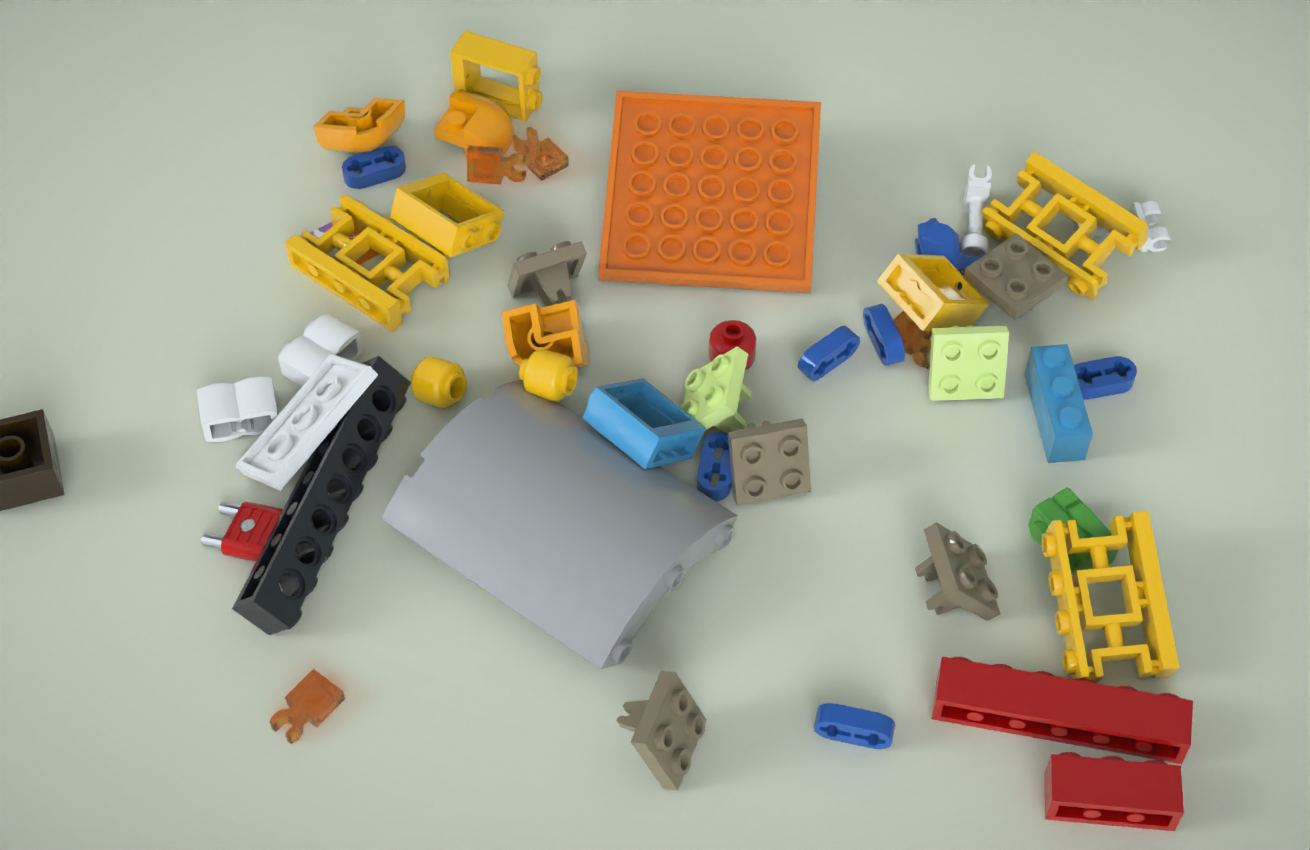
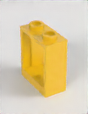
M464 31L450 51L454 91L461 89L489 98L504 107L509 117L527 122L533 111L539 109L543 97L542 92L539 90L541 69L538 67L537 52ZM480 64L518 76L519 88L481 77Z
M441 173L396 187L390 218L451 258L497 241L501 233L504 211L446 173ZM439 211L445 212L460 223H455Z
M897 254L877 280L882 288L922 331H932V328H949L954 325L959 327L973 325L990 304L945 256ZM959 282L962 283V289H961V290L958 289V283H959Z

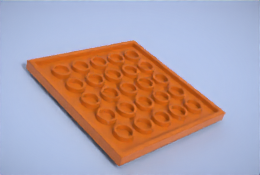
M616 91L598 271L599 280L811 293L821 102Z

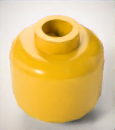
M538 349L532 353L529 359L525 358L519 370V378L523 380L524 389L527 392L549 401L559 402L566 395L569 396L574 391L578 371L573 366V362L568 355Z
M430 356L424 358L412 371L411 387L413 395L417 400L445 409L452 407L463 398L467 389V380L459 364Z

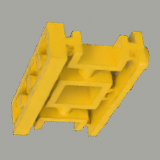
M1035 151L1026 160V169L1024 171L1021 169L1017 174L1018 185L1025 189L1009 208L994 199L990 203V208L986 206L981 211L983 229L991 238L1006 241L1017 233L1068 274L1066 284L1073 293L1078 296L1085 295L1091 300L1098 296V289L1100 287L1103 288L1107 284V273L1100 269L1099 266L1116 248L1130 257L1134 253V249L1139 251L1147 242L1148 224ZM1041 188L1054 196L1044 208L1034 202L1041 193ZM1023 212L1034 218L1026 227V232L1013 224ZM1058 212H1061L1077 224L1078 222L1081 224L1079 229L1065 244H1062L1043 231ZM1097 224L1110 232L1101 244L1089 238L1097 229ZM1079 248L1090 255L1083 263L1082 269L1069 261Z
M344 194L339 198L341 207L334 206L330 209L334 226L321 237L317 238L305 230L301 234V238L294 234L285 241L290 266L391 332H394L403 324L401 314L405 313L407 315L412 311L410 298L407 296L411 290L422 281L436 289L440 282L445 284L450 280L448 259L438 249H432L421 242L413 233L405 232L394 225L389 218L381 217L370 210L362 201H356ZM355 228H357L361 231V233L357 235L353 240L350 239L349 236L353 232H355ZM336 247L340 248L341 250L334 255V259L328 256ZM372 248L386 258L371 271H368L355 261ZM407 260L413 266L404 273L399 269L406 264ZM387 280L392 281L393 283L386 289V292L379 288Z
M1149 511L1132 512L1129 517L1124 518L1123 515L1115 516L1109 523L1112 536L1079 539L1076 520H1067L1066 523H1062L1061 520H1053L1046 533L1042 534V550L1044 556L1050 557L1052 572H1049L1048 583L1052 596H1057L1059 611H1056L1055 623L1058 634L1064 635L1066 650H1063L1062 653L1065 674L1071 675V679L1074 680L1085 678L1097 683L1104 677L1102 662L1135 659L1139 678H1147L1148 676H1152L1153 679L1170 677L1180 667ZM1127 544L1131 565L1109 567L1106 551L1123 549ZM1090 552L1093 569L1077 570L1072 576L1068 554ZM1120 581L1127 614L1093 617L1087 584ZM1142 622L1146 644L1124 646L1121 628L1136 627ZM1104 630L1108 648L1091 649L1086 654L1082 632Z

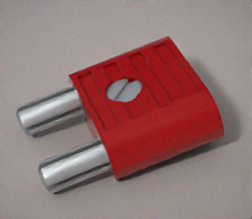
M223 501L220 503L218 511L221 515L234 517L224 536L206 532L201 538V543L203 546L221 549L223 555L256 562L283 509L247 501L241 505Z

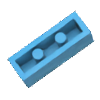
M1068 344L1031 347L1024 375L1047 462L1085 460L1093 432Z

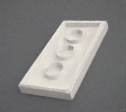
M333 354L329 355L242 456L235 467L243 475L281 491L378 374L371 366Z

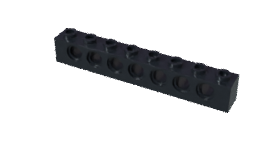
M379 355L362 363L371 366L378 376L311 454L232 608L268 635L293 628L301 618L302 610L300 608L306 596L316 587L318 582L316 576L322 564L328 560L333 552L334 547L332 543L337 533L343 529L349 519L347 514L352 502L362 493L364 488L362 482L367 472L373 468L378 460V454L376 453L381 443L392 432L393 426L391 423L396 413L406 403L407 398L405 394L411 382Z

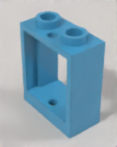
M644 378L596 386L588 397V405L582 419L645 470L692 459L706 430L705 426Z

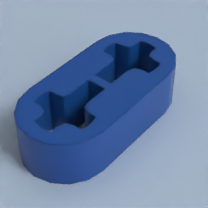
M386 146L351 156L342 164L344 183L353 189H362L401 177L406 170L404 152L395 146Z
M882 303L864 308V325L882 364L888 366L903 362L905 360L903 340L887 307Z
M840 326L804 352L798 362V369L810 380H819L854 354L860 344V337L847 326Z
M1122 356L1103 358L1074 365L1077 379H1083L1078 380L1083 400L1125 393L1132 388L1137 374L1136 365L1128 358Z
M723 432L712 433L704 439L698 470V491L714 501L725 499L732 489L728 434ZM716 448L724 449L721 460L714 459ZM713 473L719 474L717 486L710 485Z
M834 703L820 705L814 722V731L824 738L872 749H886L890 747L895 730L894 720L885 714Z

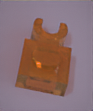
M531 127L526 128L528 140H521L517 135L512 136L513 148L521 154L522 163L541 181L569 166L568 156L551 139L546 138L540 142L535 129Z
M469 145L467 149V182L501 185L503 176H507L513 182H523L526 177V171L516 170L514 165H524L526 155L514 153L509 157H503V148Z
M903 310L893 321L903 340L905 353L913 354V360L917 365L929 369L930 364L926 356L931 350L930 337L932 331H922Z
M313 669L285 696L286 703L290 708L279 710L271 717V728L277 732L284 724H292L293 726L285 735L290 744L297 742L303 734V726L308 721L317 728L345 700L343 690Z

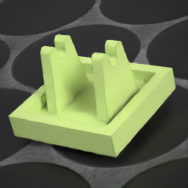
M954 325L949 328H932L928 387L930 401L1004 398L1009 341L1007 326L974 327L973 325H967V327H959Z
M735 347L723 355H718L712 362L700 369L693 370L685 381L686 390L681 408L705 426L706 430L714 426L728 433L735 431L736 427L739 429L745 428L746 421L737 413L738 405H741L742 398L745 400L751 399L752 391L743 384L748 353L739 347Z

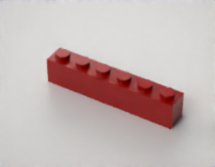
M942 656L937 675L931 719L1182 764L1191 746L1193 700L1182 699L1171 693L1154 694L1138 691L1130 686L1114 687L1097 684L1085 678L1074 680L1057 677L1045 671L1028 672L1013 669L1005 664L989 665L972 662L965 657L949 658Z

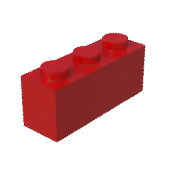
M1064 752L1058 755L1051 754L1044 773L1045 820L1164 831L1176 830L1184 814L1180 765H1169L1161 760H1148L1145 762L1124 761V759L1117 756L1102 758L1081 757V755L1074 752Z

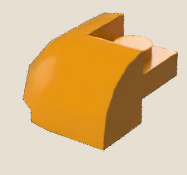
M461 89L454 91L449 96V109L434 128L435 138L465 148L466 158L496 168L514 139L513 123L507 111L489 98Z
M373 98L364 109L347 107L343 112L328 111L313 126L318 143L326 150L353 153L373 151L386 143L401 127L405 119L404 100Z
M575 300L539 308L535 303L501 312L506 346L511 358L519 366H521L525 358L529 359L532 353L538 349L568 355L573 362V366L577 369L588 366V342L584 338L579 305Z

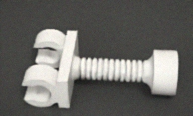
M975 164L970 167L968 173V186L965 188L963 197V213H969L968 235L962 237L960 241L961 254L967 257L984 256L988 253L989 242L982 235L983 216L981 211L987 206L991 189L992 170L989 166H986L985 178H977L974 175Z
M1147 201L1142 204L1140 202H1133L1130 213L1146 222L1148 226L1158 223L1157 214H1162L1159 204L1155 201ZM1072 221V235L1081 226L1079 222L1077 224L1076 222ZM1097 224V229L1089 238L1093 240V237L1108 236L1110 232ZM1155 227L1150 230L1148 228L1147 242L1140 248V252H1147L1148 249L1154 252L1167 249L1166 240H1171L1168 230L1165 227Z

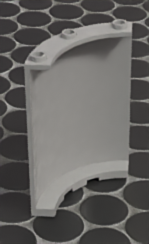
M523 380L500 385L494 389L495 395L485 400L480 396L462 409L431 440L420 454L425 459L412 478L408 475L404 476L381 519L600 670L621 664L627 659L632 650L633 644L631 642L668 590L676 589L683 580L685 573L698 561L717 550L725 548L730 543L735 534L733 525L738 515L660 466L645 470L578 414L558 402L549 401L527 392L524 389Z

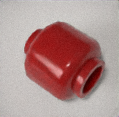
M736 320L723 321L716 325L709 337L708 356L710 362L718 355H723L735 347H739L748 353L745 371L748 370L755 361L757 338L754 330L748 324Z

